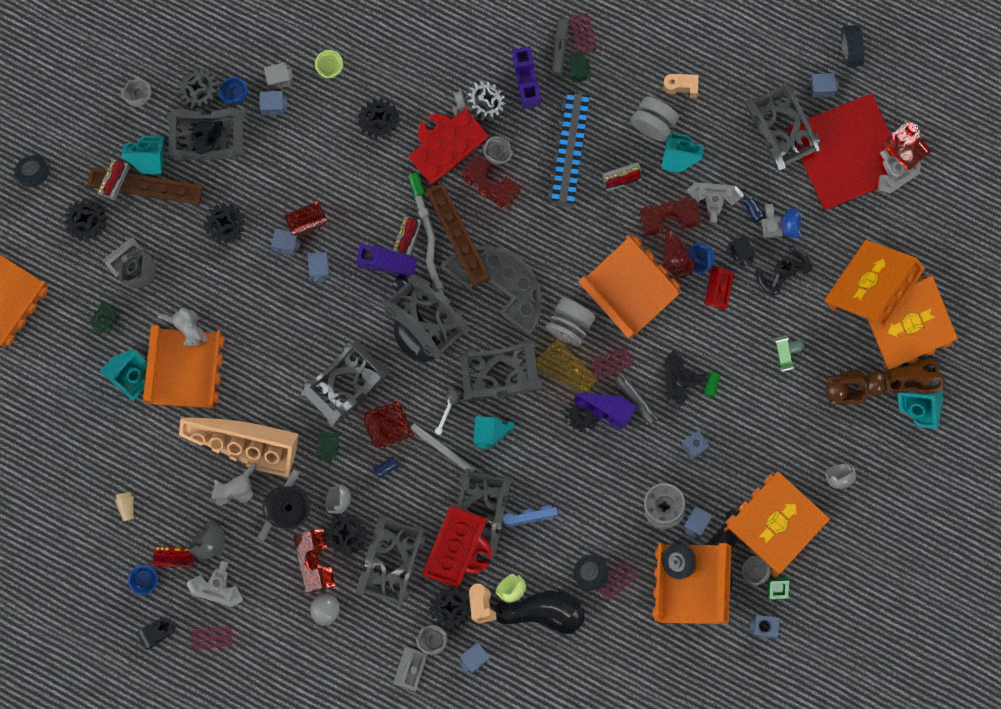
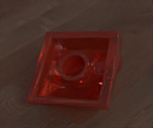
M910 121L900 126L882 144L909 171L932 151L920 136L918 125Z
M319 201L284 215L293 236H301L323 227L328 221Z
M666 230L663 267L677 279L685 278L694 271V261L689 257V248L675 233Z
M400 401L366 411L363 414L366 430L372 444L378 449H384L389 445L414 436Z

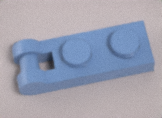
M547 505L540 507L539 511L533 512L532 509L521 511L520 515L514 516L511 513H507L503 517V523L506 527H513L558 517L557 508Z

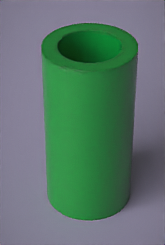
M419 173L408 175L414 198L418 195L424 196L425 192Z
M709 372L704 391L705 396L715 397L720 374Z

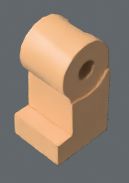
M669 74L664 78L663 88L668 94L684 92L690 93V98H697L699 75Z
M474 584L469 590L472 620L478 624L496 620V612L490 609V590L482 584Z

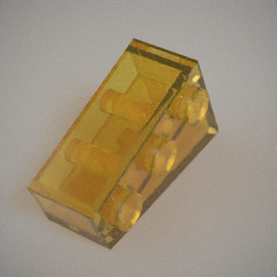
M559 339L553 342L536 359L538 371L581 393H588L600 382Z

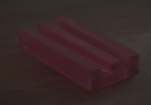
M588 13L570 17L578 54L583 51L596 50L597 47ZM584 18L586 21L591 45H588L582 23V19ZM575 20H578L584 44L583 47H581Z
M626 347L590 360L597 379L633 366ZM622 353L625 354V356L621 358L615 359L613 361L607 362L599 366L596 365V363L604 361L606 359L612 358ZM627 360V363L599 373L601 369Z
M626 561L608 575L606 582L622 569L626 568L627 571L605 589L602 587L598 589L607 601L638 577ZM627 575H632V577L625 581L610 595L607 594V592L611 588L618 584Z
M231 626L192 630L193 650L233 647ZM226 631L228 635L197 637V634ZM228 639L226 643L197 645V641Z

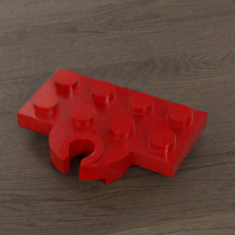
M466 108L452 120L442 114L429 115V119L436 122V127L433 130H427L426 123L423 121L420 123L418 136L422 145L408 157L432 186L490 138Z
M450 504L422 575L459 588L465 572L476 574L487 568L489 561L479 560L476 557L477 554L484 553L488 558H492L491 545L486 538L481 536L487 518Z

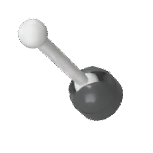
M448 389L446 393L448 405L439 426L435 429L437 435L442 433V427L451 406L460 401L462 394Z

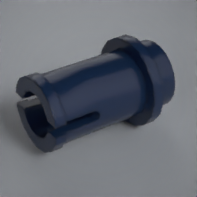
M754 197L743 202L752 216L751 220L758 222L765 217L764 211L759 208Z
M392 456L380 465L376 464L373 470L378 478H384L385 474L398 468L399 465Z

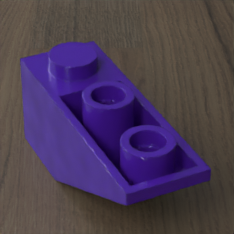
M366 244L359 245L356 260L357 267L409 277L414 274L417 258Z
M577 393L573 399L579 407L587 408L593 412L595 417L605 419L613 428H620L621 430L627 425L637 408L635 404L621 396Z

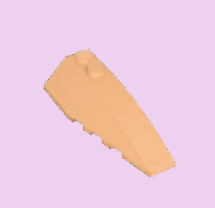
M180 419L179 436L201 446L203 444L207 445L218 454L222 452L230 456L229 459L233 461L239 460L246 463V467H250L255 462L257 464L255 470L289 478L297 450V433L259 424L225 419Z

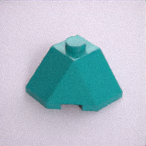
M670 132L666 140L661 169L668 172H682L702 160L704 147L700 144H693L691 138L687 135Z
M144 136L140 138V142L135 144L132 142L126 143L123 147L122 157L142 174H161L164 165L165 136Z
M132 349L112 357L100 370V373L129 399L134 401L145 387L147 361Z
M914 391L898 393L899 409L904 414L907 413L914 419L913 422L918 427L939 428L943 404L942 391L930 394H921Z
M475 416L474 446L483 450L494 447L514 430V423L506 421V424H502L503 422L498 418Z

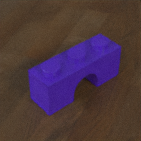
M531 46L512 49V60L522 109L541 106V96L538 81H536Z

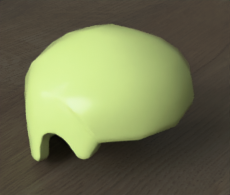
M325 50L317 56L315 69L319 75L325 78H334L343 69V59L336 51Z
M510 574L499 583L496 588V594L505 602H515L524 595L526 590L525 580L520 575L517 577L514 574Z

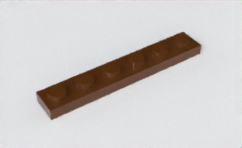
M91 167L87 186L99 189L107 170ZM127 173L119 192L200 205L203 186Z
M441 183L427 189L426 194L472 286L475 287L490 280V275L444 184Z

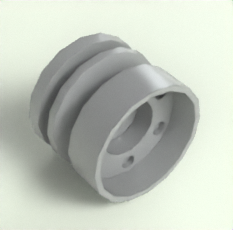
M561 298L555 308V312L560 317L551 316V322L546 324L545 329L558 340L580 347L583 342L581 338L586 337V333L581 328L590 329L595 320V315L585 307L571 300Z
M661 483L651 487L646 493L644 510L648 522L662 530L671 529L681 522L685 513V500L682 492L676 486ZM663 505H667L668 509H666V512H662Z

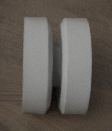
M643 97L639 104L640 110L634 112L630 122L644 135L664 142L670 135L671 130L669 128L676 125L679 116L670 106L653 97Z

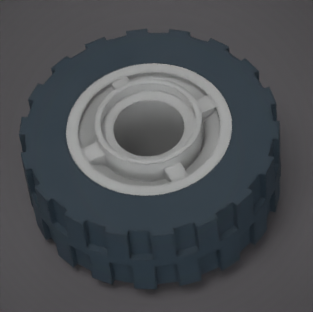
M859 25L842 27L841 45L845 65L847 68L863 66L865 53Z

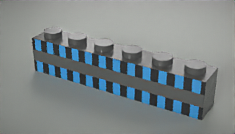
M567 92V98L562 100L561 109L565 110L564 116H560L559 127H562V132L557 134L556 145H559V152L554 153L553 163H557L556 170H552L551 181H554L553 188H549L548 199H551L552 206L574 207L590 95Z

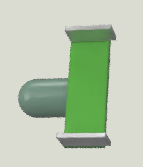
M787 335L774 339L777 345L781 372L793 369L794 366L792 365L790 354L804 349V343L800 340L788 343L789 338Z

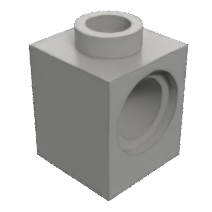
M286 62L264 67L269 91L291 86L290 79H293L291 68H287Z

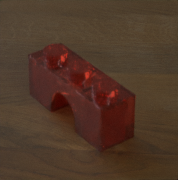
M475 154L462 171L463 180L468 185H475L479 188L478 191L483 196H490L494 199L493 202L498 207L508 209L521 193V187L507 176L498 184L490 183L486 176L491 171V165Z
M690 198L681 199L678 203L673 204L672 202H665L659 207L646 206L639 212L644 237L662 233V220L666 217L676 218L681 229L698 226L701 221L696 199L691 200Z
M309 530L295 535V547L305 593L320 592L335 587L332 568H322L318 562L319 553L327 549L324 530Z

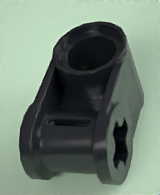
M199 121L196 128L190 135L191 140L196 145L195 151L197 154H206L212 149V146L221 134L219 122Z
M160 618L140 629L136 634L145 650H148L172 635L176 625L171 619ZM163 623L169 624L167 627L168 631L161 629L164 627Z

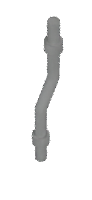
M418 195L415 197L419 210L417 213L419 219L423 222L428 237L426 265L433 283L431 286L434 291L438 292L440 290L444 294L443 283L439 280L434 265L436 237L429 219L430 213L428 208L425 207L422 195Z

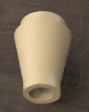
M131 492L115 495V503L122 520L134 519V496H131Z

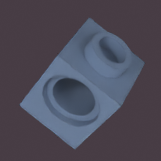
M835 73L812 74L810 78L811 98L834 97L836 90H839V81L835 79Z
M282 91L260 92L261 115H284V109H287L288 104L287 97H284Z
M275 228L271 244L272 251L295 256L296 250L299 251L301 246L298 233Z
M327 252L308 254L310 279L314 280V282H324L326 279H330Z
M699 430L683 440L681 444L691 460L706 452L710 447Z
M695 506L683 527L686 530L685 534L694 539L695 537L700 538L712 515Z
M756 615L750 621V631H753L752 636L777 639L780 618ZM760 622H766L769 625L767 632L760 630Z
M477 642L459 657L461 660L459 664L466 673L470 671L473 674L490 660V656Z

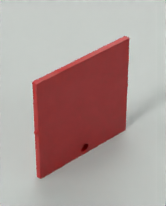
M872 93L807 119L813 134L816 133L819 137L820 143L818 146L820 151H815L800 159L824 211L878 189L880 175H888L882 163L884 159L880 155V152L886 149L890 156L894 155L904 165L892 138V133L889 132ZM802 123L800 124L799 131L804 130ZM794 125L787 127L789 135H791ZM806 137L801 138L803 145L797 144L796 141L794 142L798 151L810 145Z

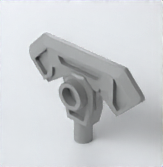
M886 149L880 152L884 159L882 163L888 175H880L879 191L890 194L920 174V161L906 158L903 165L894 155L890 156Z
M696 182L687 189V193L696 203L704 198L706 199L707 212L710 214L709 223L713 224L717 223V216L720 215L724 200L733 206L744 197L741 190L733 185Z
M221 561L219 568L215 569L208 582L201 575L187 582V586L194 596L230 607L243 601L237 586L226 589L228 562Z

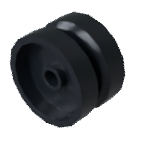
M279 486L272 489L266 495L263 502V513L266 520L272 526L280 529H294L301 526L307 520L310 513V502L307 495L301 489L293 486Z

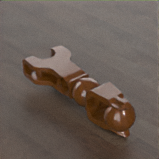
M930 358L917 360L907 367L895 368L887 372L883 371V374L872 372L865 377L861 370L855 369L842 372L838 376H828L826 378L828 383L825 387V393L830 399L828 402L830 405L839 403L845 405L863 404L866 402L868 394L879 396L885 391L887 394H890V392L903 393L911 391L921 394L940 392L945 387V380L942 374L939 373L940 367L938 362ZM928 366H934L932 370L925 371ZM931 381H940L937 385L930 384ZM859 383V390L849 392L848 384Z

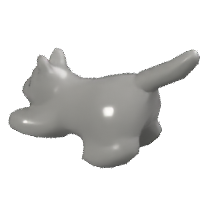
M180 308L172 317L166 314H159L157 316L159 319L173 324L185 335L183 346H198L200 340L207 342L205 333L196 325L199 318L193 310Z
M255 462L242 475L235 477L226 484H221L214 480L211 498L216 500V505L226 504L233 498L240 502H247L252 498L253 491L251 490L249 476L255 471L257 466Z

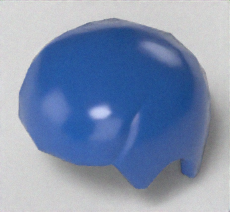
M237 77L228 78L220 84V93L218 95L226 104L239 105L247 97V84Z
M789 209L782 218V232L787 237L796 239L800 237L801 215L798 212L801 211L798 209Z
M695 243L687 252L688 265L694 268L695 273H704L712 267L715 261V254L707 244Z
M149 565L136 566L131 570L128 577L130 589L139 595L149 594L156 588L158 582L156 571Z

